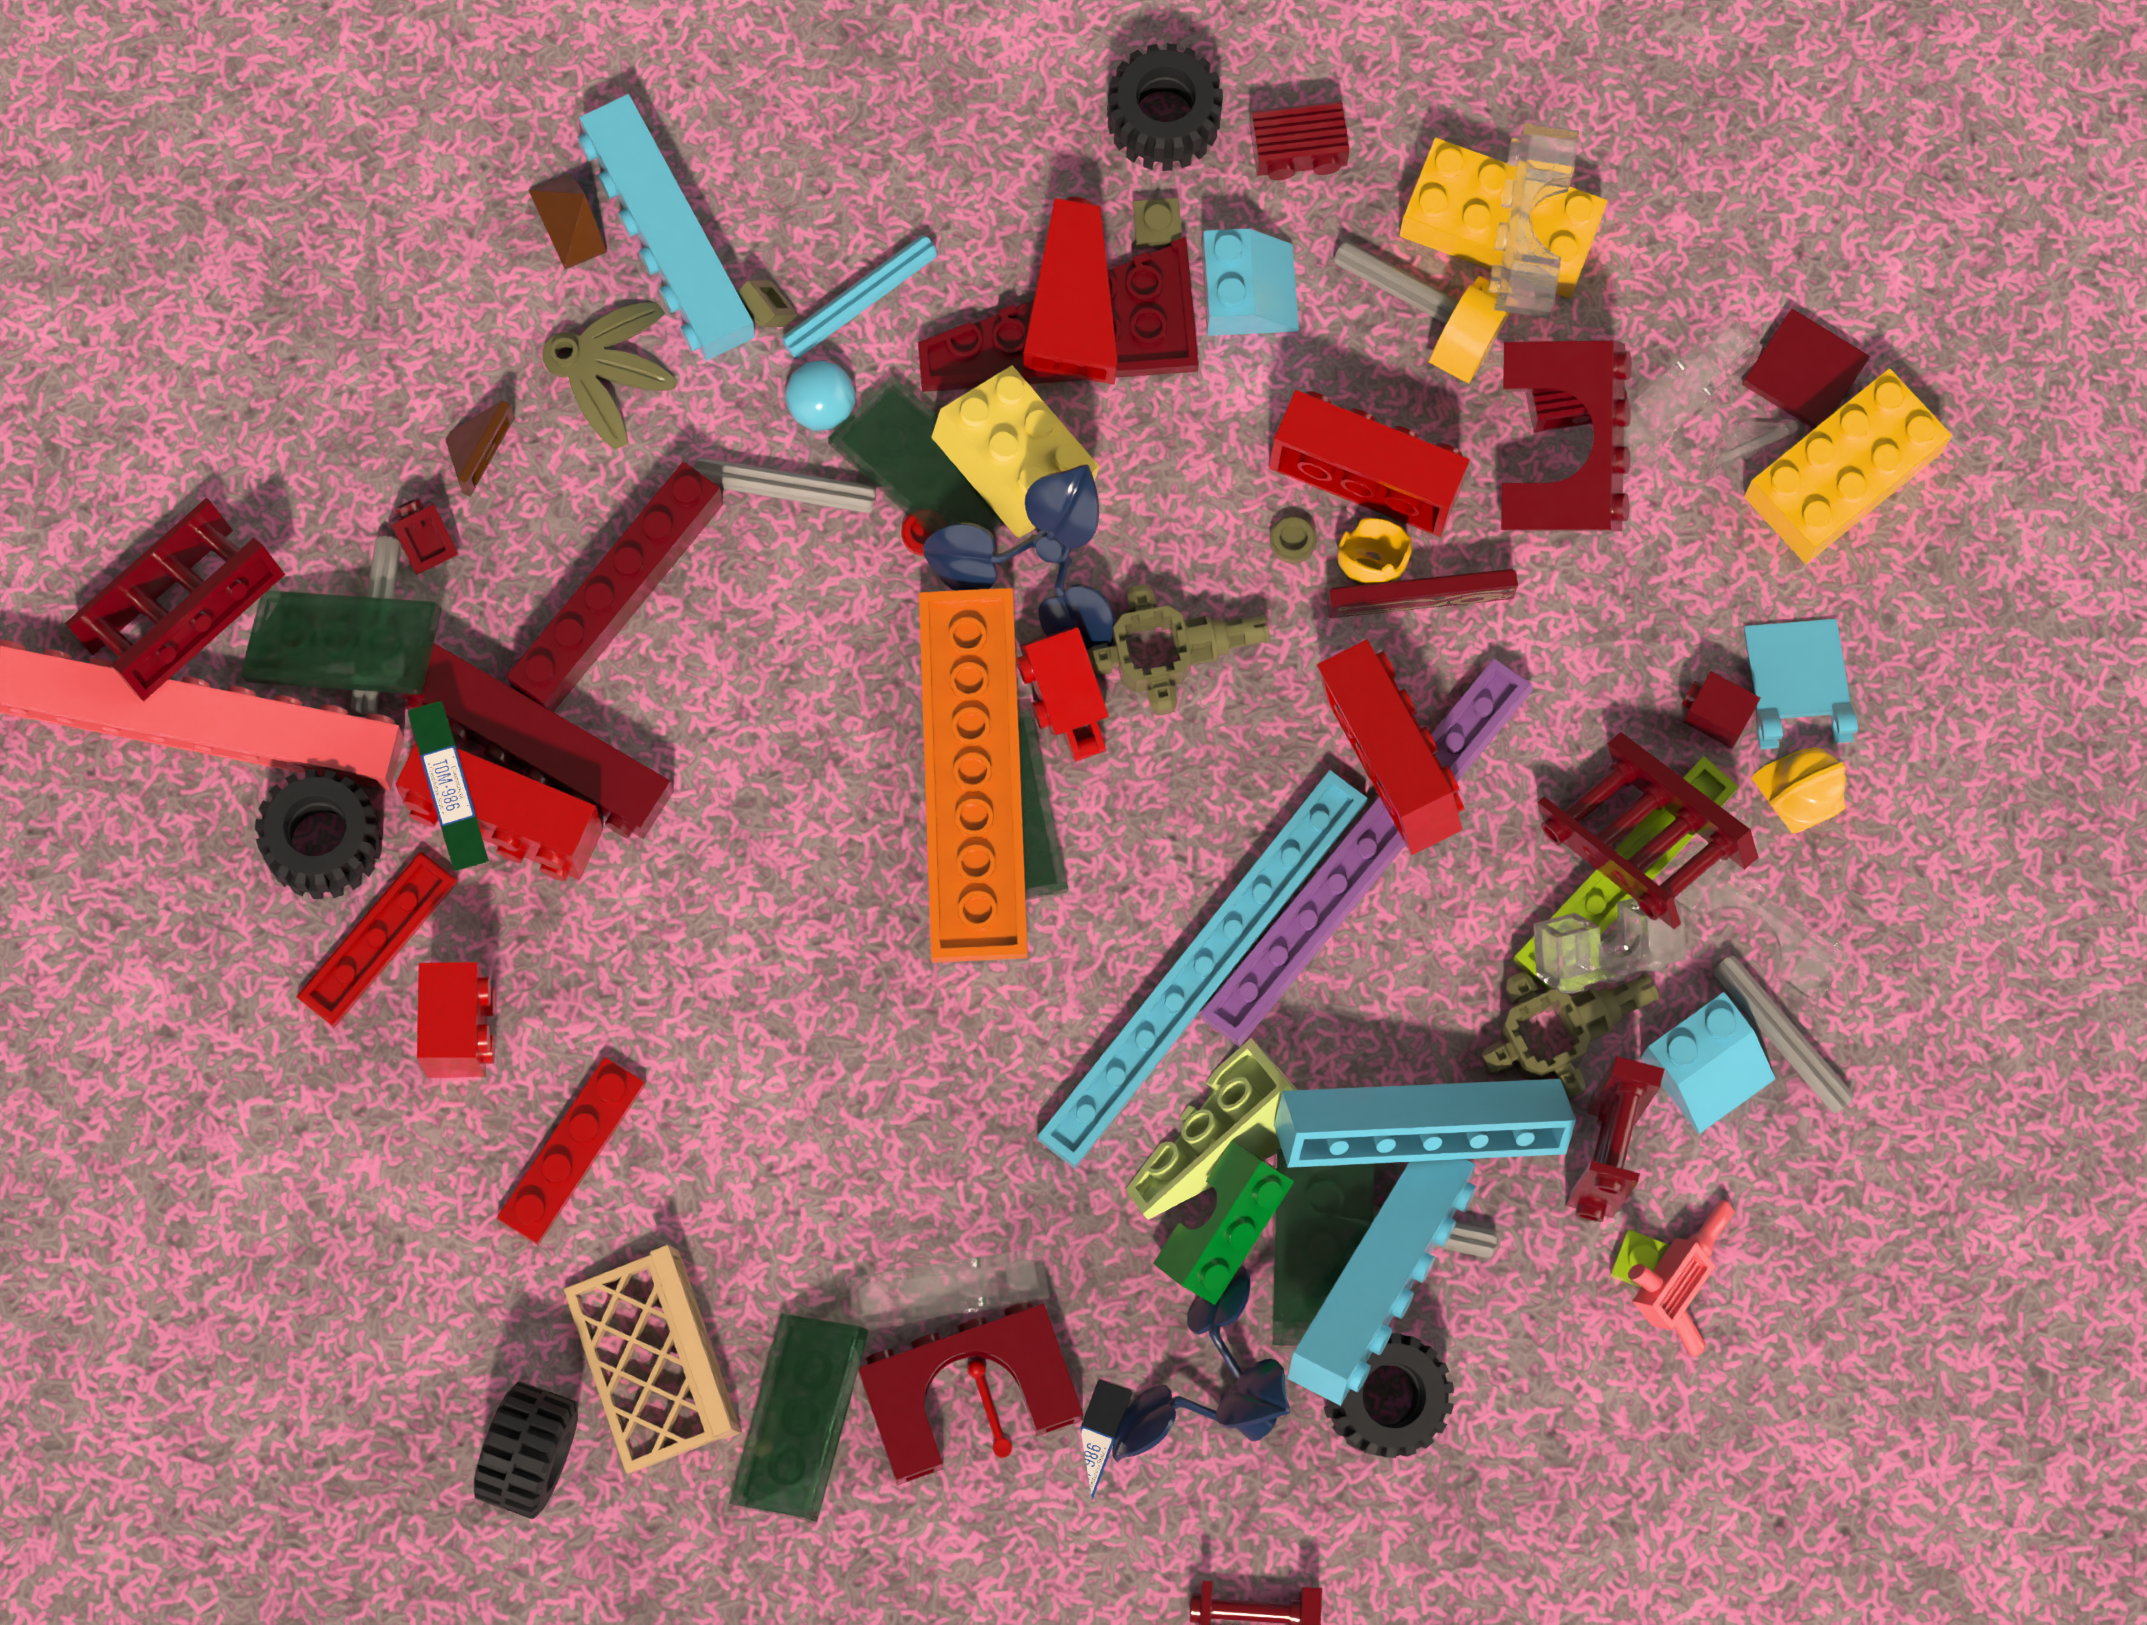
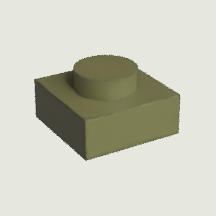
M1179 198L1133 201L1136 249L1171 246L1172 241L1182 238Z
M748 280L737 291L739 297L746 304L745 308L751 319L760 326L784 327L798 315L772 280Z

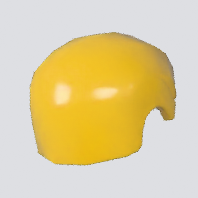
M1370 517L1363 518L1352 533L1349 534L1348 531H1345L1338 545V564L1351 580L1361 585L1397 581L1407 568L1412 553V538L1401 526L1389 520ZM1366 552L1378 553L1381 559L1378 561L1366 556Z

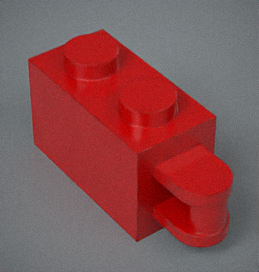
M1069 627L1019 645L1022 656L1017 657L1016 662L1024 684L1031 682L1033 684L1038 700L1031 702L1039 728L1048 727L1050 734L1055 736L1063 733L1074 762L1106 752L1105 743L1097 721L1105 719L1109 715L1079 628ZM1087 725L1091 737L1076 741L1073 730Z

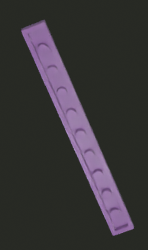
M1493 659L1432 732L1431 736L1438 749V752L1435 754L1442 767L1445 765L1449 766L1457 782L1532 692L1531 683L1499 661ZM1380 798L1375 801L1200 1013L1205 1023L1240 1047L1405 847L1403 839Z

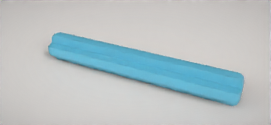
M925 235L917 237L784 334L782 340L786 350L794 358H800L935 259L937 250L934 244Z

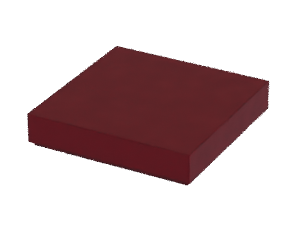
M1792 308L1744 379L1742 385L1815 429L1834 414L1870 356Z

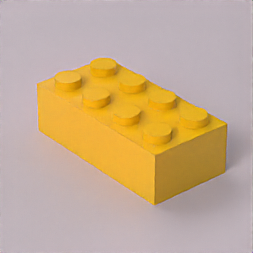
M1435 137L1404 214L1399 236L1571 299L1608 200Z
M1889 368L1751 481L1744 498L1807 565L1942 454L1953 435Z

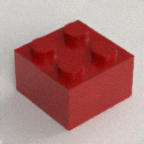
M478 962L419 963L417 1060L427 1078L486 1077V1064H494L495 1038L494 1035H490L489 1024H486L487 1017H495L496 993L495 988H491L490 977H484Z

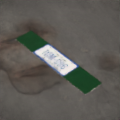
M438 701L408 710V716L453 870L456 872L488 862L489 859L443 702Z

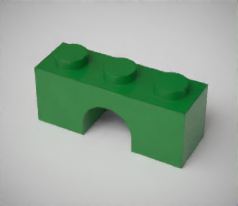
M1233 1140L1206 1180L1217 1192V1205L1213 1215L1202 1227L1194 1230L1178 1223L1153 1262L1155 1266L1178 1284L1216 1305L1294 1183V1180L1266 1160Z

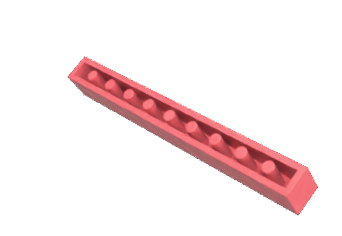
M0 640V713L304 774L305 770L315 769L318 776L324 777L325 770L336 772L341 780L346 776L353 780L355 784L391 791L404 736L399 725H395V721L390 717L373 713L367 714L366 719L350 716L346 709L329 704H322L320 709L302 706L300 700L284 695H276L274 700L256 697L254 691L239 686H229L227 691L210 688L208 682L194 677H183L181 682L169 679L143 702L111 666L113 662L91 658L89 663L72 660L71 655L62 651L45 649L43 654L26 651V647L19 643Z

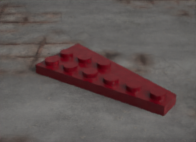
M1185 236L1172 241L1171 246L1151 254L1147 251L1132 257V261L1108 270L1117 351L1116 378L1198 372L1199 362L1187 240ZM1034 300L1017 307L1013 304L998 310L997 315L974 324L970 322L918 342L922 392L975 388L1012 365L1028 384L1085 379L1023 368L1024 348Z

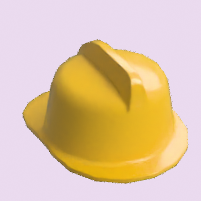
M1812 747L1798 750L1765 765L1751 777L1792 834L1830 819L1846 808L1844 803L1846 767L1843 761L1838 762L1835 757L1825 752V749Z

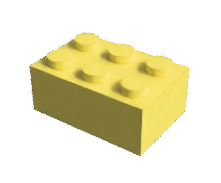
M1013 365L942 407L931 437L1017 539H1020L1036 528L1027 516L1024 502L1027 490L1037 479L1047 474L1066 471L1087 464L1095 481L1100 468Z

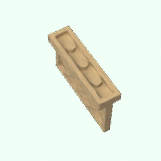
M670 1245L650 1251L651 1255L564 1288L627 1474L718 1439L723 1440L742 1433L679 1250ZM649 1269L654 1287L645 1305L624 1295V1291L632 1275ZM619 1281L616 1290L606 1287V1285ZM596 1289L613 1295L601 1322L584 1314L579 1295ZM658 1298L663 1312L654 1309ZM621 1299L643 1309L631 1336L609 1326ZM651 1313L665 1319L670 1330L662 1350L639 1340ZM588 1323L598 1327L594 1337H592ZM606 1331L628 1341L616 1368L600 1361L597 1348ZM674 1344L679 1358L670 1355ZM636 1345L659 1355L647 1382L624 1372ZM667 1359L681 1365L686 1376L678 1396L655 1386ZM603 1368L613 1373L609 1384ZM621 1377L644 1387L632 1414L616 1407L612 1396ZM689 1390L691 1391L695 1404L685 1400L689 1393ZM652 1391L675 1401L663 1428L640 1418ZM682 1406L698 1412L705 1432L688 1439L671 1433V1429ZM619 1415L629 1419L625 1430L623 1429ZM637 1423L660 1433L651 1453L636 1459L633 1458L628 1440ZM667 1438L678 1442L663 1448Z

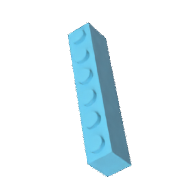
M627 94L580 116L583 134L577 136L579 145L589 162L597 159L603 171L597 174L608 199L617 196L623 210L618 212V216L629 237L637 234L644 248L638 250L646 270L650 275L658 272L665 286L659 288V291L667 309L671 314L679 311L685 325L680 327V331L690 351L693 352L699 349L705 361H708L755 338L754 324L630 95Z
M1546 1079L1282 1091L1274 1127L1287 1167L1289 1168L1563 1155L1567 1153L1576 1118L1561 1080Z
M1466 1159L1415 1161L1408 1163L1295 1349L1287 1379L1340 1406L1350 1389L1359 1392L1371 1368V1365L1366 1363L1372 1352L1377 1355H1381L1393 1330L1388 1327L1394 1316L1400 1319L1403 1318L1414 1296V1292L1410 1291L1411 1286L1415 1280L1421 1283L1425 1281L1435 1260V1256L1431 1255L1436 1244L1441 1247L1447 1244L1456 1225V1221L1452 1217L1457 1209L1465 1212L1470 1205L1477 1186L1471 1183L1475 1163Z

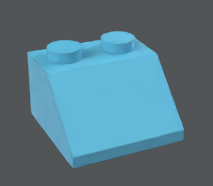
M1252 229L1203 231L1201 255L1207 336L1299 332L1293 244Z
M1725 992L1649 1045L1641 1056L1644 1063L1665 1068L1661 1086L1698 1134H1701L1775 1080V1076L1753 1028Z

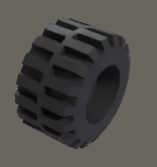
M1167 43V50H1159L1158 45L1153 44L1147 46V53L1144 55L1139 49L1131 53L1129 64L1125 61L1120 63L1117 67L1116 76H1112L1109 85L1108 129L1110 134H1114V144L1119 151L1126 146V158L1133 163L1138 156L1144 158L1143 167L1153 170L1154 162L1162 163V171H1172L1173 162L1179 161L1181 168H1185L1191 165L1193 154L1200 160L1206 155L1207 144L1213 146L1217 138V130L1220 128L1223 90L1219 89L1220 79L1217 72L1209 73L1210 63L1204 57L1199 61L1195 60L1196 51L1187 47L1184 53L1176 51L1177 44ZM1166 91L1181 96L1189 104L1191 110L1178 120L1162 122L1147 116L1138 104L1152 93Z
M312 769L305 770L306 778L298 780L294 773L285 778L289 784L288 786L281 789L276 784L269 791L273 798L272 801L269 803L263 800L259 807L262 819H256L255 830L259 836L256 839L258 849L277 881L284 887L286 885L290 886L293 893L303 897L304 892H309L313 899H323L324 892H330L333 898L343 896L341 888L350 885L352 890L362 885L359 877L363 873L369 877L374 871L373 858L380 859L382 849L379 845V840H383L382 829L378 823L379 819L368 796L362 788L358 789L355 782L345 776L341 780L336 772L325 770L324 777L318 776L316 770ZM329 812L339 815L344 819L346 823L345 834L338 846L332 851L319 856H308L297 852L293 848L292 839L294 832L300 822L306 817L315 813Z
M1391 1333L1381 1355L1372 1352L1366 1363L1371 1365L1367 1378L1380 1366L1393 1365L1401 1368L1408 1376L1413 1390V1400L1408 1413L1400 1421L1393 1424H1381L1374 1421L1364 1407L1363 1384L1359 1392L1350 1389L1341 1406L1327 1399L1328 1406L1324 1407L1326 1417L1332 1419L1334 1423L1332 1428L1336 1434L1343 1436L1347 1440L1346 1443L1354 1449L1385 1458H1396V1456L1401 1455L1407 1457L1416 1454V1450L1420 1447L1427 1448L1435 1442L1432 1437L1436 1433L1442 1434L1448 1425L1443 1422L1445 1415L1452 1414L1454 1404L1449 1403V1393H1454L1453 1382L1447 1381L1445 1374L1450 1371L1446 1363L1439 1362L1436 1358L1438 1353L1431 1346L1423 1345L1420 1339L1399 1333Z
M518 1381L504 1396L485 1438L474 1476L475 1499L534 1519L550 1500L566 1463L578 1422L577 1401Z

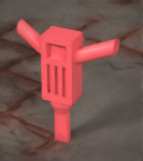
M1726 1200L1718 1202L1697 1233L1687 1238V1240L1675 1238L1653 1271L1642 1264H1637L1628 1272V1277L1641 1286L1632 1300L1634 1305L1651 1326L1668 1330L1675 1328L1691 1356H1698L1703 1353L1706 1343L1686 1309L1716 1267L1709 1259L1713 1252L1714 1242L1735 1213Z

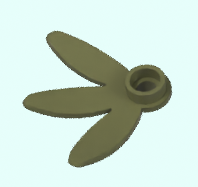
M657 302L637 303L616 309L595 321L580 336L570 332L559 333L551 337L543 348L542 357L546 368L555 376L569 377L571 389L584 417L595 432L614 450L628 444L626 430L613 399L596 377L599 376L624 386L651 391H669L677 386L674 376L659 365L635 354L605 349L640 334L660 320L665 312ZM568 347L573 349V353L569 358L560 359L557 357L558 352L562 348Z

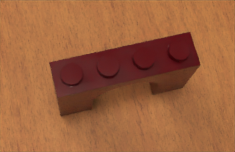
M1614 340L1504 342L1503 389L1514 392L1563 391L1573 395L1585 406L1591 417L1594 440L1590 455L1584 465L1576 473L1564 480L1551 483H1502L1501 530L1622 531V521L1628 520L1630 510L1628 494L1623 493V474H1628L1630 469V450L1628 446H1624V427H1628L1631 421V405L1629 399H1624L1625 380L1630 379L1632 371L1631 354L1629 351H1625V343Z
M1024 1301L1004 1310L1006 1317L988 1323L985 1317H978L958 1325L959 1333L942 1339L939 1333L929 1334L912 1341L913 1349L894 1355L892 1349H887L865 1358L866 1365L859 1367L858 1373L897 1486L943 1470V1462L925 1412V1399L929 1386L936 1375L946 1366L958 1360L981 1358L995 1362L1006 1369L1018 1384L1036 1437L1083 1421L1084 1414L1044 1303L1033 1307L1031 1301Z

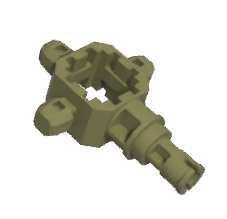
M1143 584L1129 588L1127 595L1129 613L1122 614L1113 627V646L1108 647L1107 643L1096 645L1088 649L1087 654L1094 674H1110L1113 668H1118L1121 684L1135 693L1147 691L1151 710L1155 715L1160 716L1175 712L1177 697L1174 685L1183 683L1191 671V666L1218 661V656L1229 654V649L1270 643L1269 627L1265 626V623H1267L1265 613L1224 622L1222 617L1210 619L1209 615L1184 620L1183 614L1169 605L1157 607L1153 590L1148 585ZM1159 627L1162 630L1169 629L1178 660L1173 662V667L1151 668L1148 672H1143L1142 668L1134 669L1126 637H1131L1133 632L1140 633Z
M1525 972L1510 977L1506 981V992L1511 1005L1517 1004V1006L1509 1010L1500 1033L1505 1044H1502L1501 1041L1496 1042L1486 1048L1480 1057L1488 1074H1500L1512 1069V1063L1515 1062L1521 1076L1524 1078L1544 1080L1553 1075L1555 1079H1560L1568 1100L1582 1095L1585 1092V1081L1580 1069H1574L1573 1066L1582 1061L1590 1041L1612 1032L1613 1025L1622 1022L1623 1015L1659 1000L1656 986L1654 985L1649 988V983L1653 981L1652 978L1645 972L1614 989L1609 990L1607 987L1596 991L1591 988L1571 998L1569 994L1554 989L1537 996L1536 993L1539 989L1531 976ZM1554 1009L1556 1015L1560 1016L1573 1041V1047L1571 1050L1545 1061L1544 1059L1537 1062L1534 1056H1530L1522 1036L1517 1031L1519 1023L1546 1011L1547 1013Z

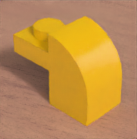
M1478 276L1474 284L1468 286L1437 342L1429 363L1469 384L1486 359L1498 332L1513 312L1519 297L1507 291L1502 285Z

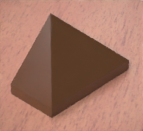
M571 173L529 190L565 270L607 253L586 195Z
M503 400L449 432L445 439L461 491L469 497L473 494L515 419L511 404Z

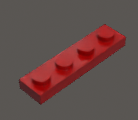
M604 1057L496 1217L497 1220L539 1246L646 1086L645 1082Z

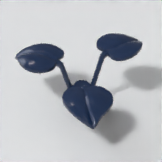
M1085 464L1070 470L1047 474L1037 479L1029 487L1025 495V509L1030 522L1040 532L1037 535H1031L1026 541L1003 553L994 554L995 539L989 530L974 523L961 522L947 525L935 531L925 541L922 548L924 557L943 583L954 591L990 589L998 576L995 563H1003L1031 547L1035 548L1037 555L1042 560L1059 564L1054 586L1057 596L1044 599L1038 608L1039 621L1046 636L1069 627H1078L1086 651L1093 646L1107 643L1108 647L1112 646L1115 622L1112 608L1106 597L1100 591L1088 585L1076 584L1069 587L1066 591L1064 588L1067 570L1072 563L1069 554L1074 548L1086 545L1093 538L1098 527V493L1089 465Z
M1244 1266L1239 1267L1216 1305L1197 1296L1187 1316L1188 1327L1193 1333L1199 1335L1209 1331L1210 1338L1236 1378L1237 1383L1223 1393L1217 1411L1181 1396L1172 1398V1391L1167 1385H1159L1143 1392L1127 1408L1117 1428L1112 1447V1456L1117 1463L1122 1458L1139 1455L1160 1443L1174 1424L1176 1418L1175 1409L1186 1408L1213 1419L1222 1427L1236 1428L1250 1441H1258L1265 1437L1274 1427L1277 1417L1290 1414L1285 1389V1372L1282 1365L1275 1359H1264L1242 1372L1220 1335L1221 1327L1235 1322L1248 1302L1251 1282L1249 1271Z

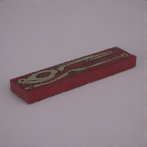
M1506 569L1331 588L1327 599L1328 617L1340 618L1514 599L1518 588L1516 570Z

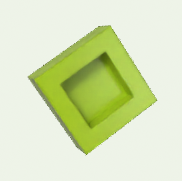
M1628 1229L1610 1276L1641 1288L1640 1285L1628 1277L1629 1270L1637 1264H1642L1653 1271L1670 1245Z

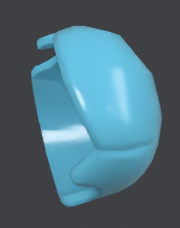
M821 360L807 362L792 373L785 388L784 399L790 415L800 425L813 431L833 430L847 421L855 406V390L850 377L837 364Z

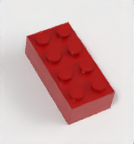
M1295 390L1274 437L1269 469L1441 537L1461 491L1470 459L1464 457L1460 450L1444 443L1433 445L1419 439V436L1414 431L1406 427L1394 426L1391 428L1378 423L1371 414L1363 410L1352 408L1348 411L1335 406L1328 397L1318 392L1307 391L1305 394Z
M1366 639L1316 664L1327 702L1411 856L1462 831L1458 813L1465 809L1457 793L1460 791L1458 783L1449 766H1441L1435 754L1438 752L1437 746L1427 727L1420 728L1414 716L1417 714L1416 709L1405 689L1399 691L1393 678L1396 674L1385 652L1382 651L1376 654L1370 642Z
M415 742L398 777L396 787L406 808L411 810L409 816L423 825L435 827L439 819L417 743ZM456 748L483 840L498 846L496 853L510 861L522 863L525 857L541 864L539 870L553 879L566 881L567 877L570 876L580 880L603 831L596 805Z

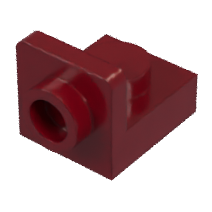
M416 498L394 509L397 517L390 519L388 523L416 575L459 555L434 503L428 501L422 504L420 499Z

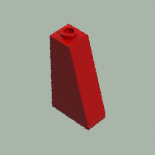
M1068 197L1065 200L1055 198L1024 348L1023 368L1115 385L1117 351L1101 207L1092 205L1089 200L1081 197Z

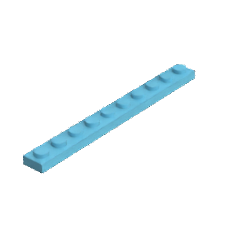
M1329 770L1039 1133L1037 1140L1074 1169L1078 1167L1364 807L1368 799L1366 796Z

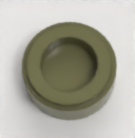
M1284 517L1277 521L1271 530L1270 548L1273 554L1285 563H1301L1307 560L1315 550L1317 541L1316 531L1313 525L1302 517Z

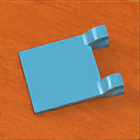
M1837 619L1744 626L1753 694L1761 697L1755 708L1759 749L1779 747L1778 739L1783 737L1781 719L1822 715L1831 716L1834 744L1853 742V733H1857L1858 725L1855 711L1850 702Z

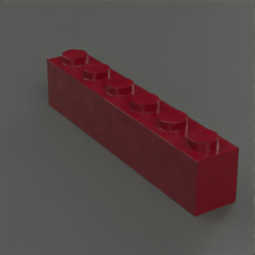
M683 461L507 674L510 687L554 712L723 506L720 487Z
M428 640L398 686L403 699L406 700L404 707L407 710L442 701L453 738L464 744H468L473 739L486 747L484 754L497 764L508 768L512 762L527 771L524 776L547 786H553L564 793L596 805L598 813L607 818L605 825L622 837L629 838L633 833L644 839L673 794L671 780Z

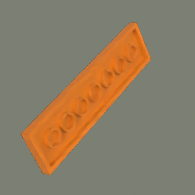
M1013 588L919 592L932 963L1028 958Z

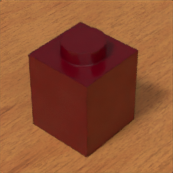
M1710 671L1704 684L1694 681L1681 704L1689 709L1683 722L1733 749L1761 697Z

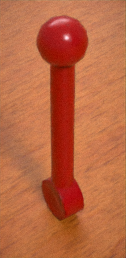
M974 1359L969 1362L967 1372L972 1378H975L995 1440L993 1452L999 1458H1006L1011 1454L1012 1444L1008 1439L1004 1438L984 1377L987 1370L986 1365L982 1360Z

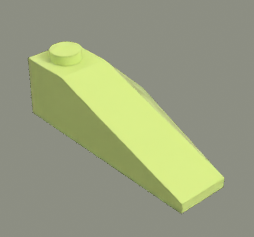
M1252 1038L1217 1067L1208 1078L1206 1083L1215 1090L1200 1110L1197 1111L1194 1107L1188 1105L1179 1117L1184 1124L1181 1135L1176 1142L1166 1141L1160 1143L1125 1189L1148 1220L1213 1187L1206 1180L1232 1140L1264 1160L1282 1151L1274 1123L1282 1091L1297 1090V1088Z

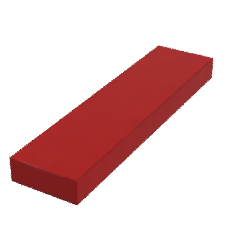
M420 851L303 987L296 998L335 1028L457 885V879Z

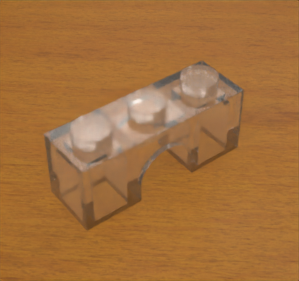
M1634 898L1617 902L1618 922L1611 936L1603 942L1600 941V927L1577 913L1534 923L1537 978L1549 984L1558 992L1577 993L1584 990L1585 985L1600 981L1619 982L1624 980L1627 974L1642 970L1651 972L1664 970L1668 967L1669 963L1686 959L1684 905L1674 900L1681 921V925L1674 930L1659 918L1656 921L1650 919L1640 909Z

